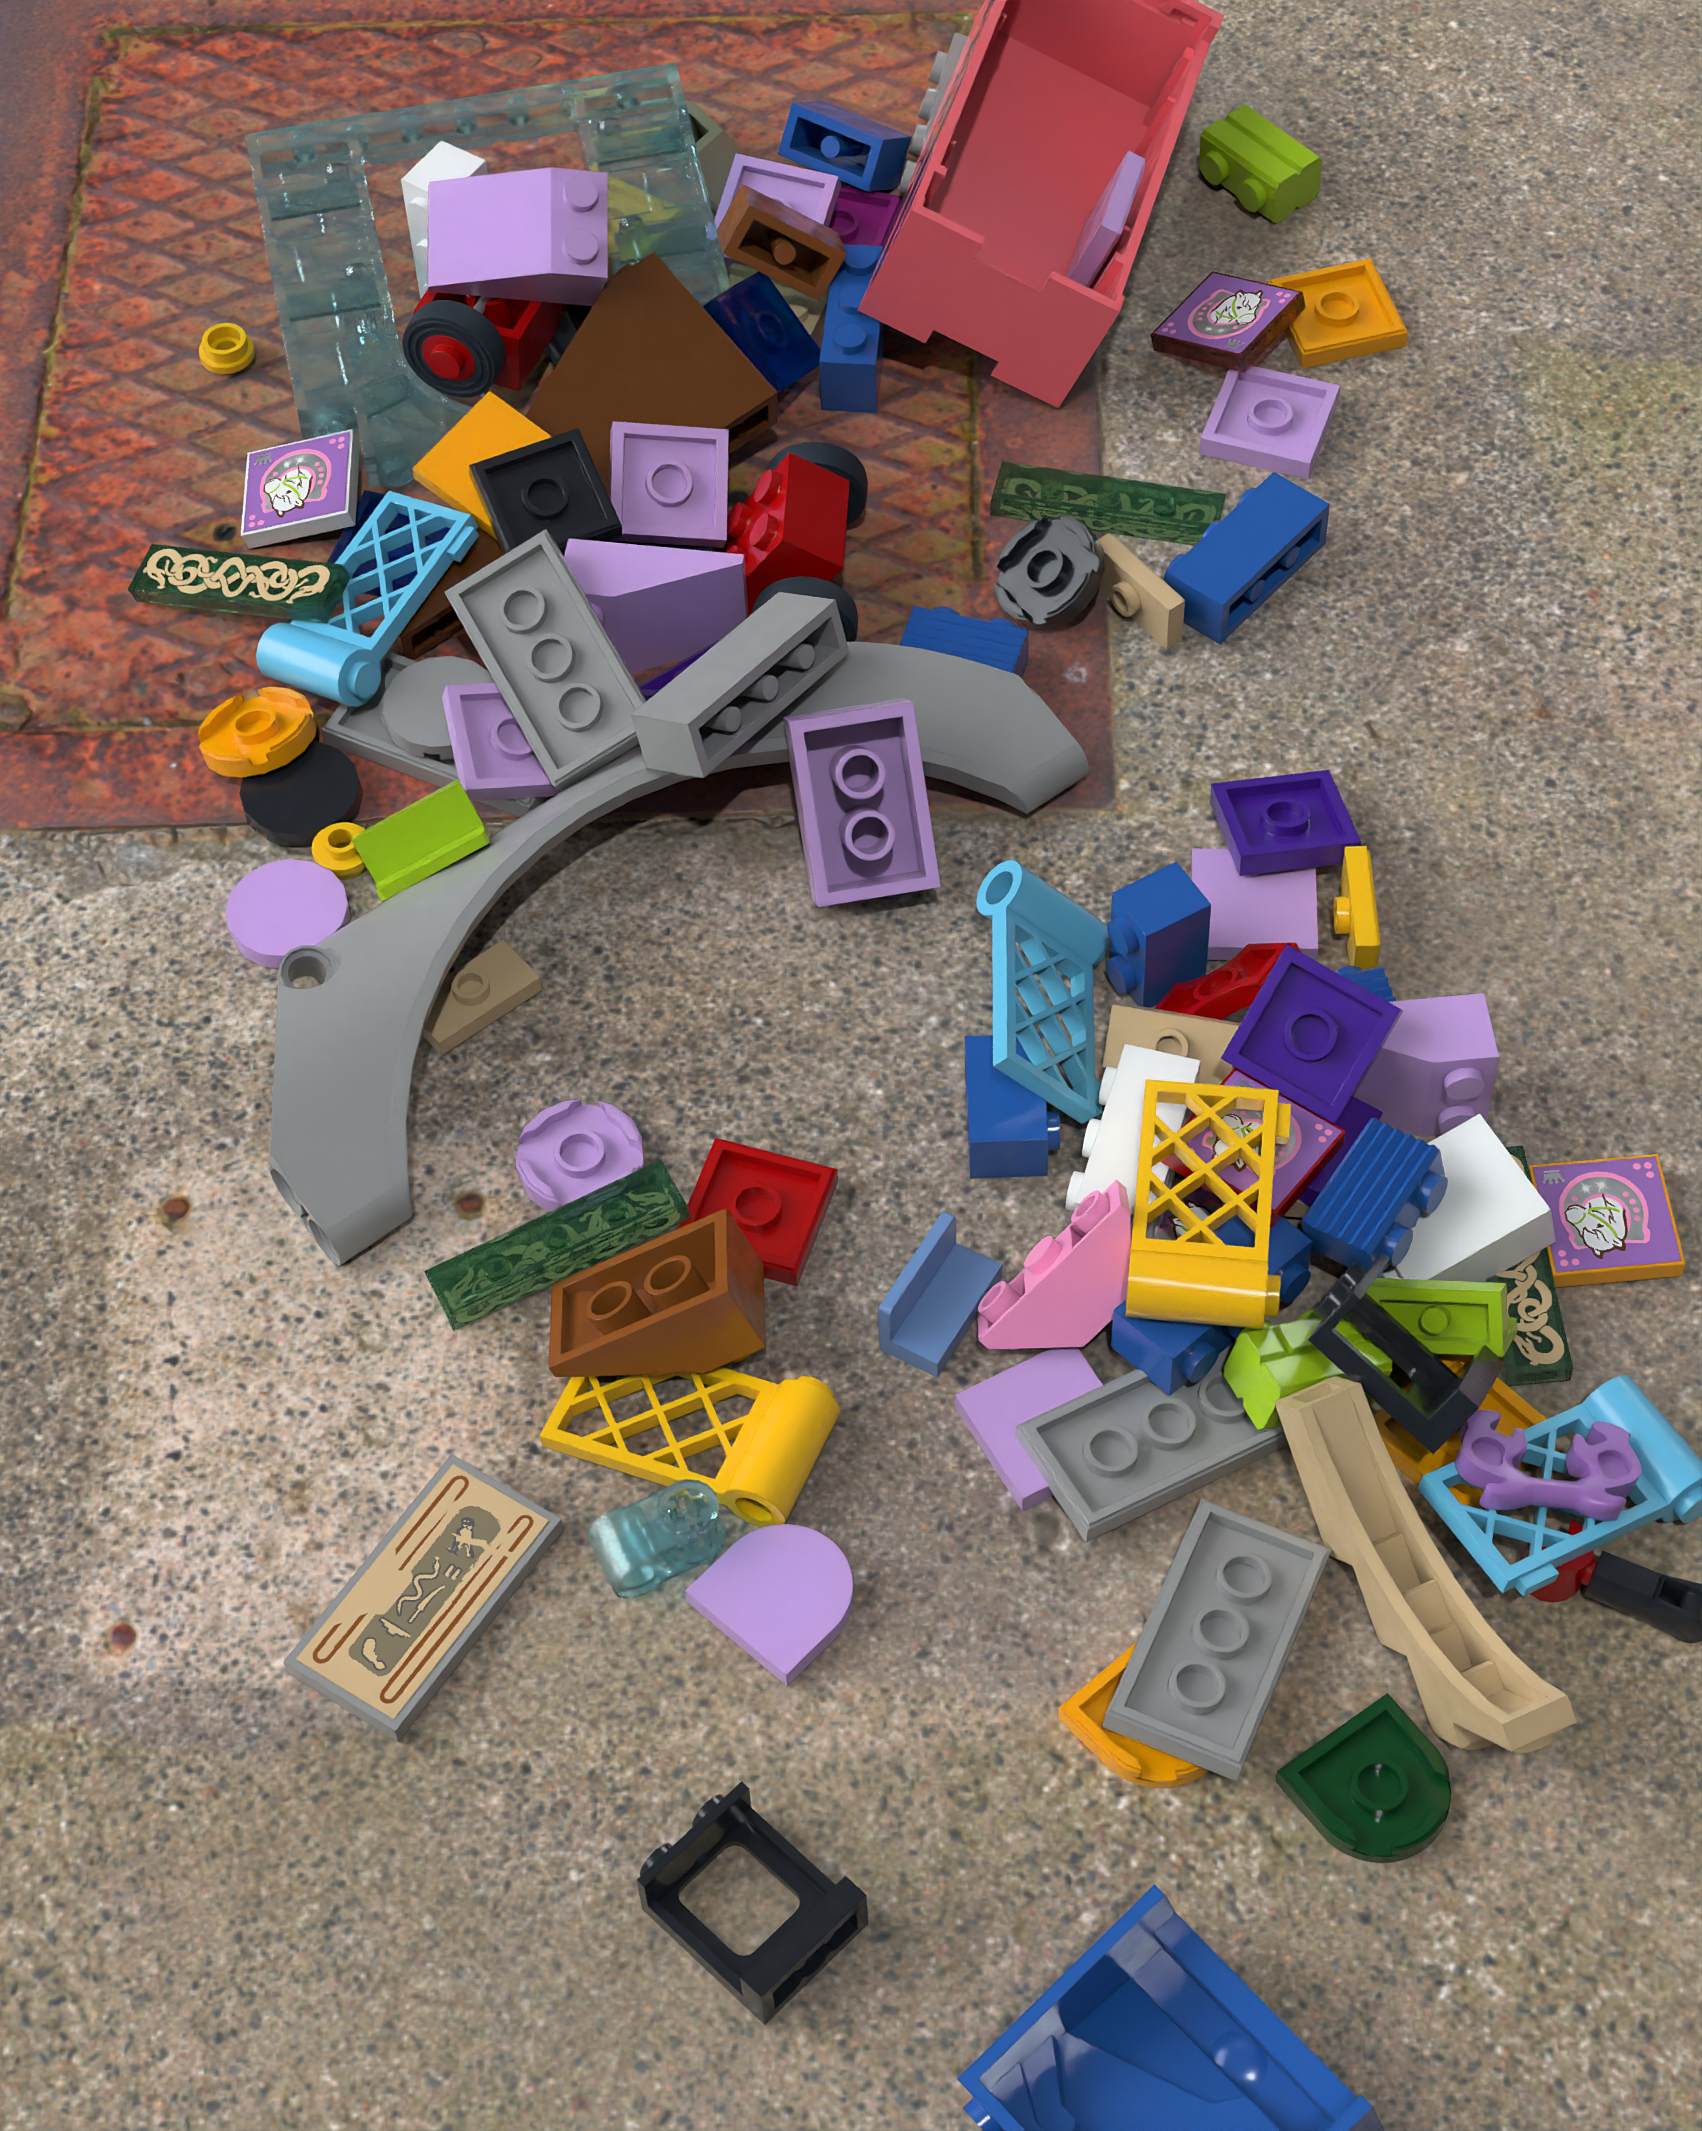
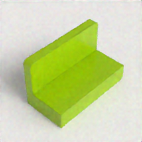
M458 778L354 835L351 841L376 883L378 896L381 901H385L490 843L489 830Z
M1376 1278L1366 1291L1369 1296L1433 1354L1475 1355L1486 1345L1498 1357H1503L1517 1334V1319L1507 1316V1283Z

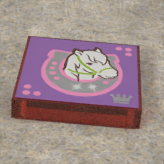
M1212 271L1150 334L1154 351L1245 372L1306 308L1303 292Z

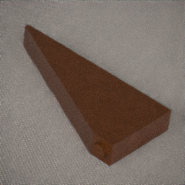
M653 252L639 262H630L624 265L607 282L525 417L552 437L579 428L609 495L610 430L613 421L729 429V455L777 423L778 392L658 255ZM480 527L476 529L479 537L460 562L453 560L397 637L398 655L415 660L464 628L444 592L504 555L498 541Z

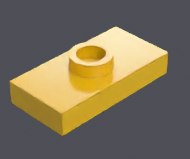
M1367 846L1345 847L1340 883L1342 897L1334 898L1335 934H1346L1349 966H1357L1362 970L1378 967L1381 948L1370 850H1367Z

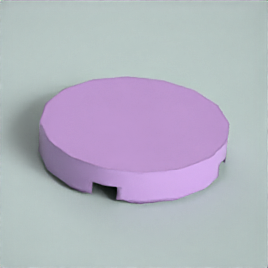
M294 859L267 863L245 875L231 891L225 910L230 936L235 941L236 948L241 954L263 967L278 969L283 956L291 949L301 945L314 946L348 925L351 919L344 885L331 870L312 861Z
M581 1100L563 1101L542 1110L524 1127L519 1138L520 1145L516 1154V1168L518 1179L528 1198L545 1211L569 1218L587 1217L589 1215H596L605 1206L623 1203L627 1195L632 1194L636 1190L644 1172L642 1136L633 1120L611 1104L598 1101V1106L591 1104L582 1105Z

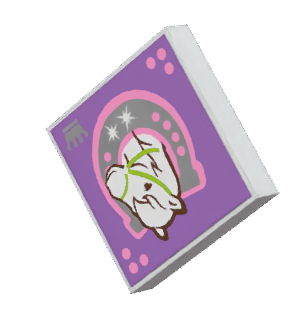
M353 429L247 453L241 537L248 549L355 526L360 441Z

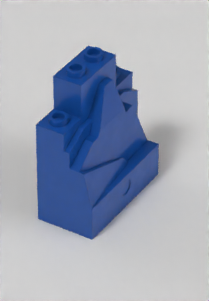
M1155 1884L957 2078L973 2096L963 2109L983 2131H1385L1374 2107L1362 2095L1357 2098L1175 1912L1166 1895Z

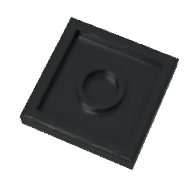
M579 428L469 465V476L504 555L545 529L553 537L563 556L569 538L605 542L622 536L621 522Z

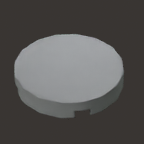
M455 656L429 657L404 668L391 679L383 695L384 724L394 744L413 756L425 758L424 753L431 755L439 754L440 760L454 759L442 701L445 686L495 683L489 671L472 660Z

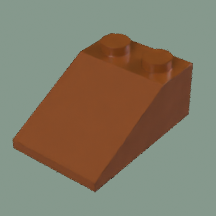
M726 1208L552 1284L549 1370L555 1377L706 1373L730 1362L742 1361L754 1352L766 1347L763 1262Z

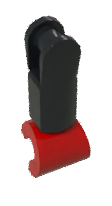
M1572 1520L1567 1534L1575 1535L1582 1532V1526ZM1528 1542L1522 1559L1529 1557L1530 1543ZM1594 1550L1556 1567L1555 1569L1559 1572V1575L1555 1582L1530 1593L1531 1596L1540 1601L1554 1603L1571 1598L1584 1584L1588 1586L1585 1597L1640 1618L1679 1641L1686 1643L1702 1641V1584L1660 1574L1603 1550L1599 1560L1593 1558Z

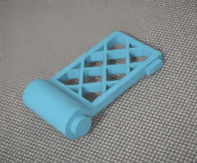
M388 491L330 569L329 579L323 586L324 590L320 593L317 591L312 594L290 624L279 622L270 626L263 633L256 652L257 666L261 674L268 679L348 706L358 707L367 703L374 696L381 682L380 660L453 560L460 562L479 537L476 531L479 525L475 519L468 513ZM398 513L409 516L410 524L385 534V530ZM445 527L451 528L443 540L426 547L425 536ZM413 542V553L389 563L388 552ZM376 558V569L352 578L360 564ZM417 570L418 574L410 585L393 592V580ZM380 586L382 597L356 608V596ZM343 602V614L324 622L319 621L328 608ZM384 615L385 619L371 638L360 635L359 625Z
M1007 860L998 864L989 872L979 888L976 900L978 911L992 921L993 1067L1083 1124L1102 1113V1105L1099 1104L1102 1082L1095 1078L1093 967L1103 959L1106 953L1107 926L1099 918L1017 861ZM1015 942L1020 944L1026 957L1032 965L1031 967L1028 968ZM1058 971L1070 978L1071 994ZM1037 974L1054 1004L1053 1007H1050L1033 975ZM1016 987L1033 1015L1030 1018L1016 995ZM1059 1013L1072 1036V1044L1055 1014ZM1034 1024H1038L1045 1039L1047 1040L1049 1046L1055 1054L1054 1057H1051V1055L1049 1054L1042 1039L1036 1031ZM1016 1036L1031 1063L1016 1054ZM1060 1063L1073 1086V1090L1067 1086L1056 1064Z
M1629 1375L1612 1378L1593 1391L1582 1404L1522 1430L1526 1436L1527 1447L1521 1462L1539 1466V1478L1551 1479L1552 1470L1570 1475L1566 1467V1454L1554 1451L1556 1438L1574 1431L1576 1434L1582 1435L1585 1440L1594 1422L1611 1423L1630 1433L1629 1444L1637 1455L1642 1471L1631 1494L1628 1495L1636 1506L1628 1510L1622 1509L1616 1521L1595 1520L1570 1509L1535 1506L1532 1524L1496 1514L1494 1509L1485 1508V1510L1461 1504L1449 1491V1487L1460 1483L1478 1489L1481 1488L1467 1482L1458 1474L1455 1468V1461L1422 1476L1417 1489L1502 1593L1515 1587L1522 1597L1555 1582L1559 1575V1572L1555 1569L1556 1567L1659 1518L1664 1522H1673L1680 1519L1683 1523H1690L1702 1516V1459ZM1547 1508L1583 1518L1582 1532L1571 1535L1546 1528ZM1493 1533L1530 1543L1529 1557L1510 1565L1493 1545Z

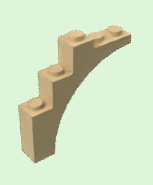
M1334 1376L1274 1401L1324 1547L1332 1549L1331 1557L1353 1566L1379 1643L1407 1656L1433 1734L1461 1749L1477 1750L1497 1744L1511 1752L1527 1753L1549 1745L1555 1739L1554 1732L1577 1723L1568 1695L1541 1679L1509 1649L1485 1621L1455 1579L1429 1536L1400 1480L1379 1433L1361 1383Z

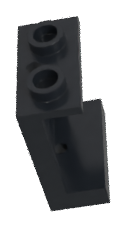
M1382 1252L1367 1268L1356 1260L1330 1288V1293L1314 1309L1313 1312L1322 1321L1308 1340L1353 1382L1361 1383L1365 1393L1434 1454L1479 1409L1505 1362L1484 1345L1455 1374L1366 1293L1390 1258ZM1342 1318L1356 1326L1408 1374L1412 1384L1406 1393L1335 1329Z
M742 1781L725 1797L722 1794H718L708 1800L694 1817L692 1828L673 1846L670 1843H666L657 1848L643 1864L640 1870V1877L637 1879L642 1910L764 2025L868 1925L867 1895L846 1876L835 1884L752 1809L749 1787ZM731 1846L744 1848L800 1901L796 1912L753 1953L745 1956L734 1953L679 1900L682 1890L725 1849Z

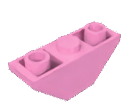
M1115 1180L1103 1193L1096 1190L1086 1196L1074 1210L1071 1217L1072 1223L1055 1239L1052 1236L1042 1239L1028 1254L1024 1262L1025 1268L1009 1284L1001 1281L985 1294L978 1306L977 1320L979 1341L986 1348L1084 1347L1113 1319V1310L1127 1299L1131 1252L1130 1208L1127 1189L1118 1180Z

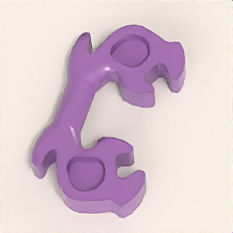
M1477 1410L1459 1428L1457 1434L1461 1444L1456 1454L1455 1468L1464 1480L1484 1489L1479 1504L1489 1509L1512 1510L1532 1505L1570 1509L1595 1520L1616 1521L1627 1501L1625 1497L1631 1494L1642 1471L1637 1455L1629 1444L1630 1433L1611 1423L1594 1422L1585 1440L1580 1434L1574 1436L1565 1459L1569 1474L1581 1478L1575 1482L1534 1478L1518 1470L1526 1453V1436L1520 1428H1515L1511 1437L1495 1431L1501 1418V1414L1497 1411Z

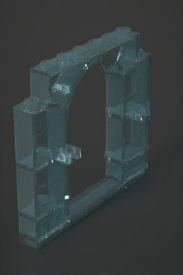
M676 63L245 134L303 440L351 429L354 432L359 431L369 487H400L414 479L412 468L473 408L442 395L416 375L405 358L397 335L363 165L371 164L373 166L425 157L440 141H444L462 150L492 146L494 145L493 143L505 141V143L576 131L584 170L607 173L609 278L612 279L624 265L630 262H639L655 252L704 309L732 293Z

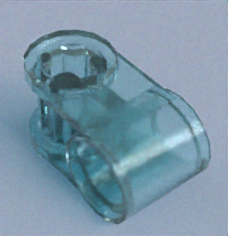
M685 1479L674 1482L669 1487L629 1506L613 1509L600 1516L587 1531V1539L614 1593L619 1598L630 1599L645 1595L659 1587L662 1583L714 1560L725 1546L726 1533L723 1522L719 1518L720 1507L717 1495L708 1484L699 1480ZM681 1498H684L686 1509L680 1510L679 1505ZM694 1521L695 1524L689 1525L688 1522ZM701 1536H703L705 1543L703 1547H699L697 1540Z

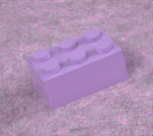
M899 698L783 717L812 901L818 907L941 887L913 702L906 698Z

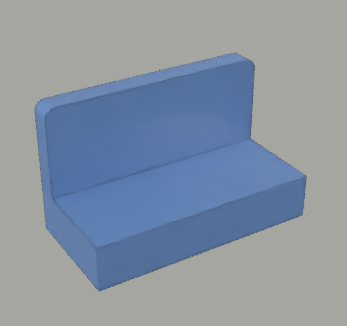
M945 1211L941 1213L878 1308L880 1350L937 1378L976 1320L978 1306L982 1298L994 1285L1002 1280V1264L956 1243L955 1216Z

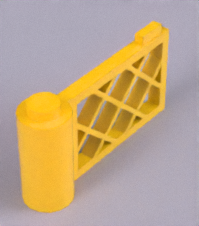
M1145 1080L1125 1317L1263 1329L1264 1316L1278 1317L1281 1276L1268 1275L1275 1144L1288 1145L1291 1104L1278 1103L1279 1090ZM1157 1102L1185 1104L1198 1117L1174 1133L1156 1115ZM1234 1109L1263 1111L1262 1125L1243 1138L1234 1132L1221 1118ZM1209 1127L1229 1148L1206 1164L1186 1143ZM1155 1134L1162 1142L1153 1148ZM1261 1143V1154L1259 1156L1253 1148ZM1171 1153H1174L1193 1174L1172 1189H1169L1151 1171V1168ZM1240 1158L1259 1176V1180L1237 1195L1217 1174ZM1205 1183L1225 1205L1201 1221L1181 1200ZM1151 1191L1157 1199L1149 1204V1192ZM1256 1200L1257 1214L1249 1207ZM1168 1209L1189 1229V1231L1175 1241L1146 1238L1147 1224ZM1237 1215L1255 1233L1254 1247L1225 1245L1213 1231Z
M718 1367L706 1373L630 1375L600 1387L596 1376L571 1377L539 1437L543 1447L726 1505L736 1516L744 1521L763 1528L771 1525L786 1524L840 1415V1407L833 1398L834 1394L831 1388L824 1382L809 1376L785 1379L780 1384H776L724 1367ZM674 1376L692 1380L697 1392L662 1406L660 1405L652 1385ZM590 1384H591V1387H592L593 1390L590 1391V1392H587V1390H588V1388H589V1386H590ZM644 1389L653 1409L616 1423L608 1403ZM736 1394L755 1399L748 1415L721 1425L712 1405ZM600 1406L608 1424V1427L584 1437L565 1432L573 1416ZM704 1407L713 1429L677 1443L668 1421ZM660 1425L669 1445L668 1447L645 1456L628 1452L623 1439ZM736 1438L731 1447L729 1440ZM616 1443L617 1448L609 1445ZM719 1444L721 1445L726 1459L715 1479L688 1470L684 1458ZM676 1462L678 1467L669 1464Z

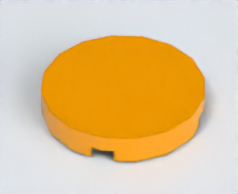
M265 687L257 690L260 697L245 701L243 695L234 696L212 710L198 731L199 748L208 768L222 776L243 778L265 774L288 764L303 753L314 739L317 721L305 695L289 688Z

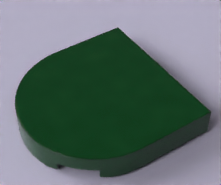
M1388 1693L1278 1770L1276 1776V1783L1328 1843L1348 1856L1367 1862H1397L1408 1859L1425 1850L1442 1831L1447 1820L1451 1802L1449 1770L1444 1758L1435 1745Z

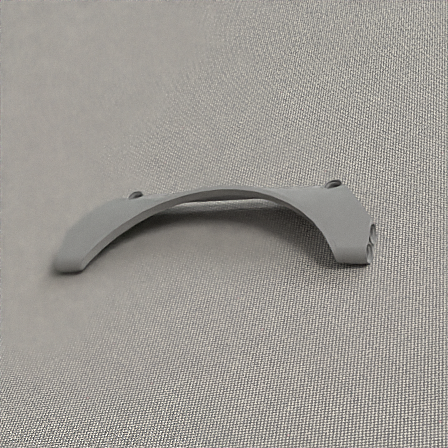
M847 642L849 654L709 773L712 774L739 767L790 762L783 717L899 698H906L913 702L925 776L946 780L1001 800L1026 814L1084 778L1089 772V765L1083 749L1041 697L1028 687L1019 675L964 658L920 648L884 643ZM640 744L491 835L490 843L399 892L316 945H301L291 949L283 956L279 965L270 1142L271 1166L269 1171L274 1184L284 1200L322 1251L335 1265L340 1266L412 1218L406 1136L411 1076L424 1026L444 978L473 930L501 895L536 861L584 825L633 799L677 782L695 778L694 776L681 777L675 773L647 768ZM310 976L316 978L322 984L312 988L299 989L292 982L296 978Z

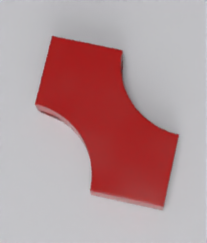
M1290 942L1247 944L1234 958L1213 972L1192 981L1174 984L1154 1009L1222 1020L1252 1005L1286 944L1301 953L1302 951L1296 943Z

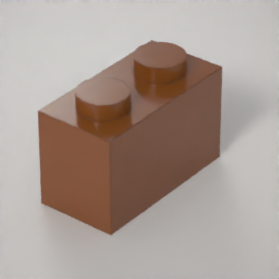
M744 184L739 188L716 230L723 254L818 302L821 301L847 255L838 232Z

